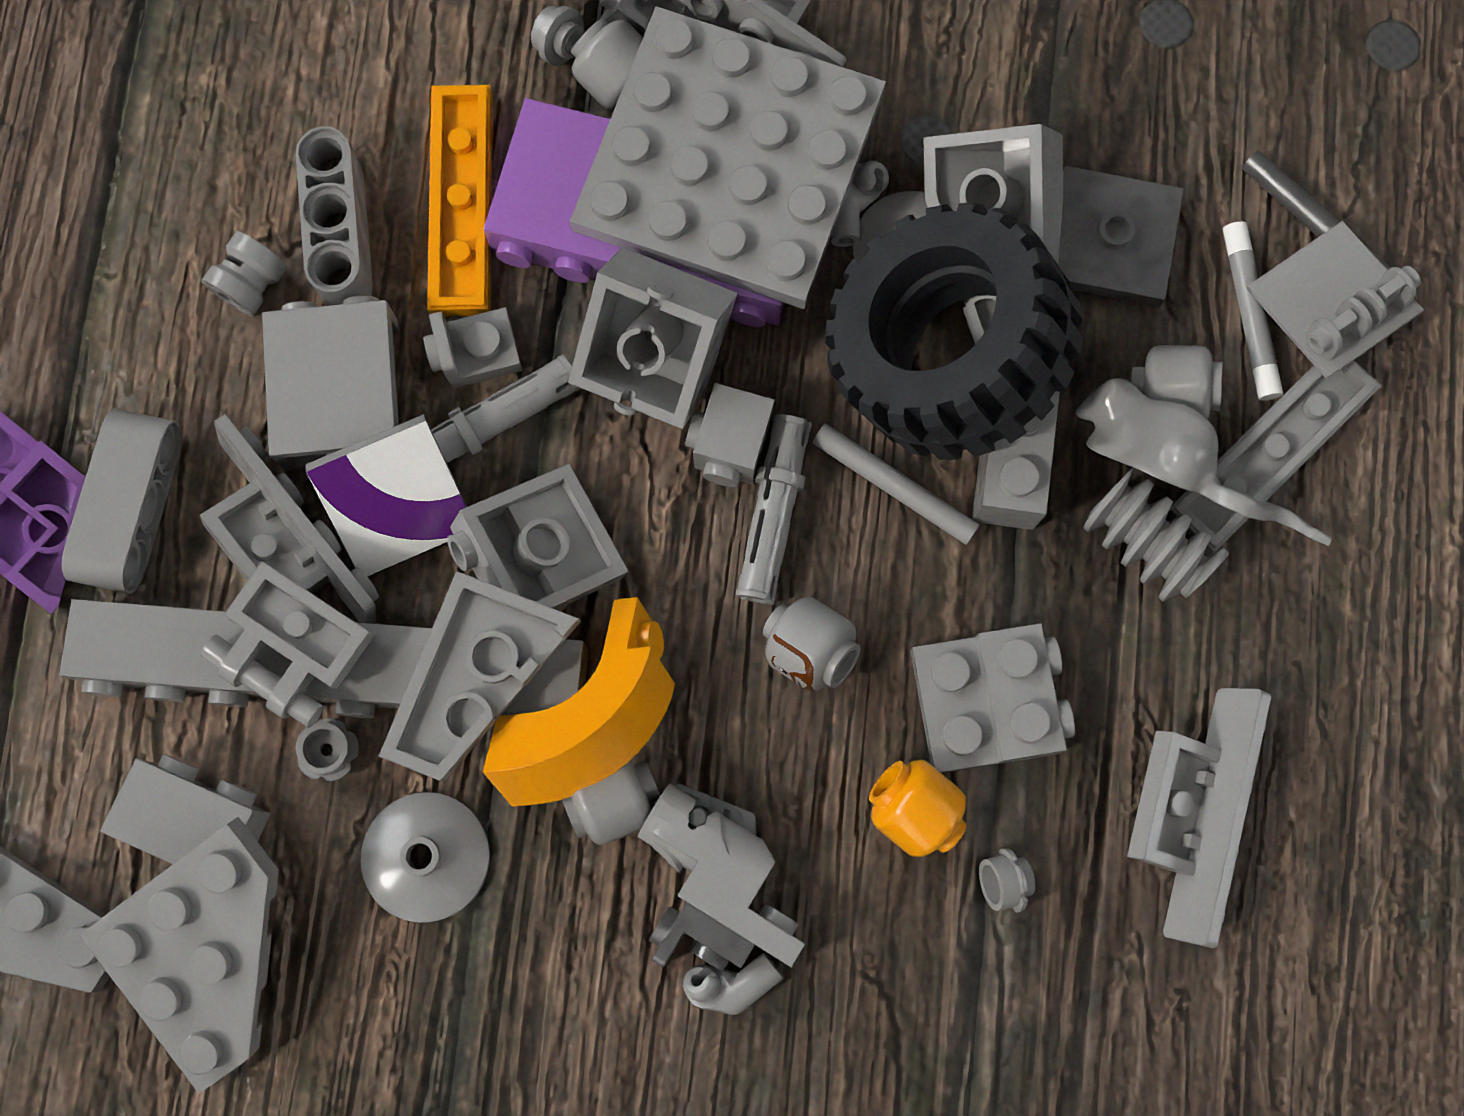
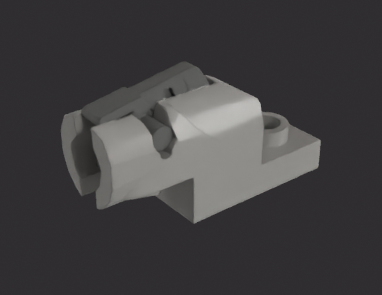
M669 784L651 810L637 837L650 844L678 873L681 872L682 868L691 872L677 895L678 897L792 967L805 943L793 936L799 924L768 904L764 905L760 914L748 908L775 864V860L764 841L756 836L755 815L682 784H676L675 786Z

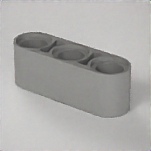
M326 126L310 129L301 137L296 148L304 270L307 280L327 306L341 305L344 299L352 296L372 295L373 281L364 173L348 139L341 131ZM333 158L341 159L339 164L333 169L319 171L322 164ZM337 213L346 214L344 220L339 225L331 228L323 227L330 216ZM341 269H351L349 277L343 283L327 285L330 276L334 272Z
M116 408L108 412L99 431L63 551L62 572L67 581L132 594L137 590L148 565L180 455L182 430L177 421Z

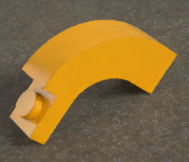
M638 597L614 600L601 660L594 674L578 692L564 702L549 709L531 713L502 715L495 722L483 773L512 807L544 804L573 796L576 791L611 776L626 765L643 748L658 728L671 701L675 682L659 660L664 651V638L661 627L656 621H652Z

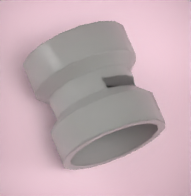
M236 231L226 245L227 257L221 264L212 265L201 279V282L224 302L245 315L253 317L263 303L262 293L267 285L276 284L288 267L276 254L260 242L242 232Z

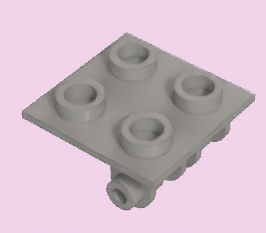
M1343 221L1252 282L1246 288L1326 380L1424 311L1414 299L1416 288L1421 285V279L1416 270L1410 266H1404L1401 269L1392 267L1387 270Z

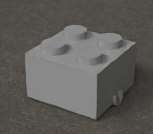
M622 247L597 272L568 383L614 401V409L621 414L635 415L639 411L683 429L704 399L738 293ZM628 400L632 402V406H624L622 401Z

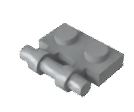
M262 561L223 615L243 628L244 631L234 645L220 636L214 635L203 647L201 656L219 668V677L234 687L243 684L266 699V708L282 719L291 716L310 728L317 722L324 710L322 704L306 694L307 687L316 677L337 690L375 635ZM267 645L292 661L282 678L259 663L260 654Z

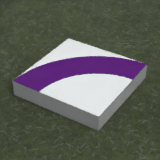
M424 414L306 464V473L355 568H360L366 576L448 542V537L453 534L450 526L459 511L467 507Z

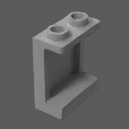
M352 296L344 299L341 305L320 307L311 302L300 301L287 303L279 311L262 312L269 456L285 471L306 469V464L399 425L393 333L398 332V322L386 300L379 301V299L372 296Z

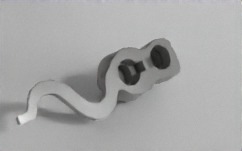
M1112 378L1101 384L1076 410L1075 414L1077 417L1094 422L1095 429L1086 443L1091 450L1139 469L1177 487L1202 494L1239 514L1257 520L1279 522L1315 541L1329 546L1332 540L1331 536L1317 528H1313L1299 515L1289 509L1267 501H1258L1245 493L1220 484L1217 477L1218 436L1213 425L1199 411L1184 404L1151 399L1142 394L1133 383L1122 378Z

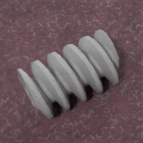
M1133 467L1090 511L1083 528L1087 532H1092L1107 525L1109 530L1102 544L1106 550L1123 542L1128 544L1121 563L1127 567L1144 559L1147 564L1140 577V581L1143 584L1149 583L1161 576L1166 579L1158 597L1160 600L1166 601L1179 594L1187 598L1221 565L1229 555V552L1223 548L1205 556L1204 553L1211 536L1206 531H1203L1187 539L1185 535L1192 521L1191 517L1183 514L1167 521L1166 517L1173 501L1166 496L1151 504L1147 503L1154 484L1147 479L1130 487L1128 482L1135 469Z

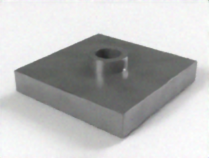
M1065 166L1063 170V208L1058 265L1072 284L1074 290L1160 307L1166 297L1184 188Z

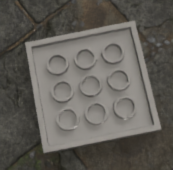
M656 6L569 221L571 230L805 309L882 100L886 81Z

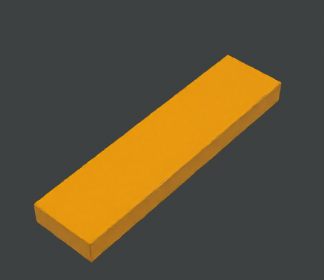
M490 85L431 86L427 310L429 314L442 312L444 317L473 316L491 311V249L483 231L492 204L493 92Z

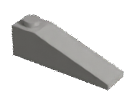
M1043 124L924 137L925 200L928 208L948 204L953 211H957L959 203L983 204L987 211L990 208H1000L1013 214L1020 224H1027L1039 236L1058 264L1063 208V141L1061 133ZM980 295L963 299L966 305L963 311L975 344L983 336L991 322L996 305V296Z

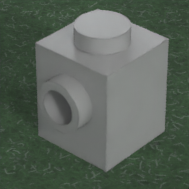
M714 383L706 412H694L687 433L685 446L694 448V468L703 470L702 476L706 480L718 485L737 487L739 481L753 485L773 421L775 400Z

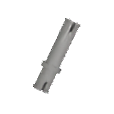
M563 354L558 356L557 359L544 365V367L526 375L462 412L459 407L449 412L450 419L431 429L446 462L448 463L469 451L472 456L483 450L481 444L547 408V406L561 398L582 389L568 383L572 366Z
M785 414L773 416L771 438L764 467L757 469L755 482L760 484L758 498L744 555L742 573L740 574L738 588L735 596L740 599L774 605L777 581L784 557L793 506L797 492H802L804 488L805 477L801 475L809 433L812 428V423L807 422L806 419Z

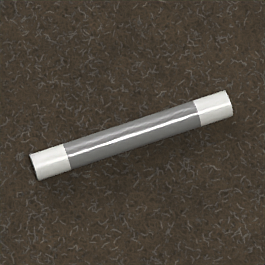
M1234 222L1223 227V234L1258 400H1272L1283 396L1284 393L1266 311L1246 289L1248 285L1259 278L1246 222Z

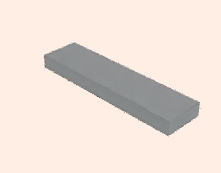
M1355 360L1327 380L1313 365L1217 460V477L1220 484L1245 493L1258 501H1267L1382 385ZM1189 490L1171 505L1167 515L1170 520L1183 514L1191 517L1192 521L1186 532L1189 538L1206 531L1211 536L1205 550L1207 555L1215 552L1250 518L1232 511L1202 494Z

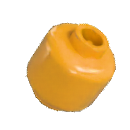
M925 760L911 761L908 764L897 761L883 772L871 789L869 801L873 804L871 812L873 824L910 856L924 857L937 849L942 853L947 852L958 843L966 830V822L962 820L966 810V796L958 786Z

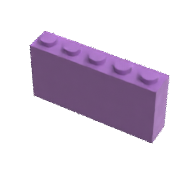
M527 98L524 99L483 229L491 252L496 254L499 260L519 268H529L531 263L553 268L554 272L564 279L586 283L589 281V278L596 279L597 272L621 249L618 246L573 232L569 222L610 119ZM659 261L737 292L738 294L730 316L734 321L750 327H763L765 323L779 326L785 303Z

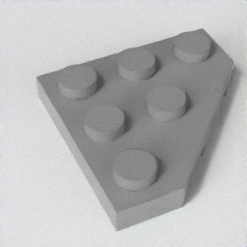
M239 817L223 826L79 935L199 1094L248 1060L260 1048L262 1022H258L261 989L267 983L272 934L267 933L270 900L276 896L279 870Z

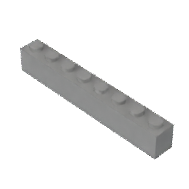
M71 599L59 676L81 682V693L120 698L122 697L123 687L145 688V699L184 703L186 692L209 694L208 704L235 708H247L249 697L263 698L243 684L234 687L219 677V668L201 656L203 647L214 635H218L234 645L244 631L243 628L223 616L225 612ZM355 622L375 635L337 690L314 677L307 687L306 694L319 703L336 704L335 714L347 717L374 718L375 708L399 709L432 628ZM566 639L502 715L531 713L549 709L564 702L578 692L586 682L589 650L585 643L579 640ZM268 645L259 657L260 664L281 678L292 663L291 660Z

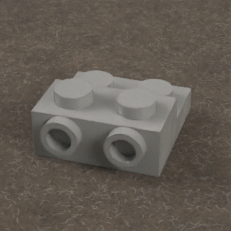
M570 464L460 510L450 526L453 534L448 537V546L455 563L461 570L466 571L472 568L478 580L560 612L568 604L622 579L629 572Z
M1042 623L978 633L973 638L912 647L910 650L930 762L941 773L1056 755L1067 750L1064 738L1074 737V718L1068 700L1056 699L1052 675H1058L1062 672L1061 653L1054 636L1044 638Z

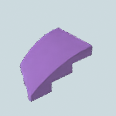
M0 411V574L50 614H53L59 607L66 580L62 572L63 551L86 477L41 440L39 442L36 441Z

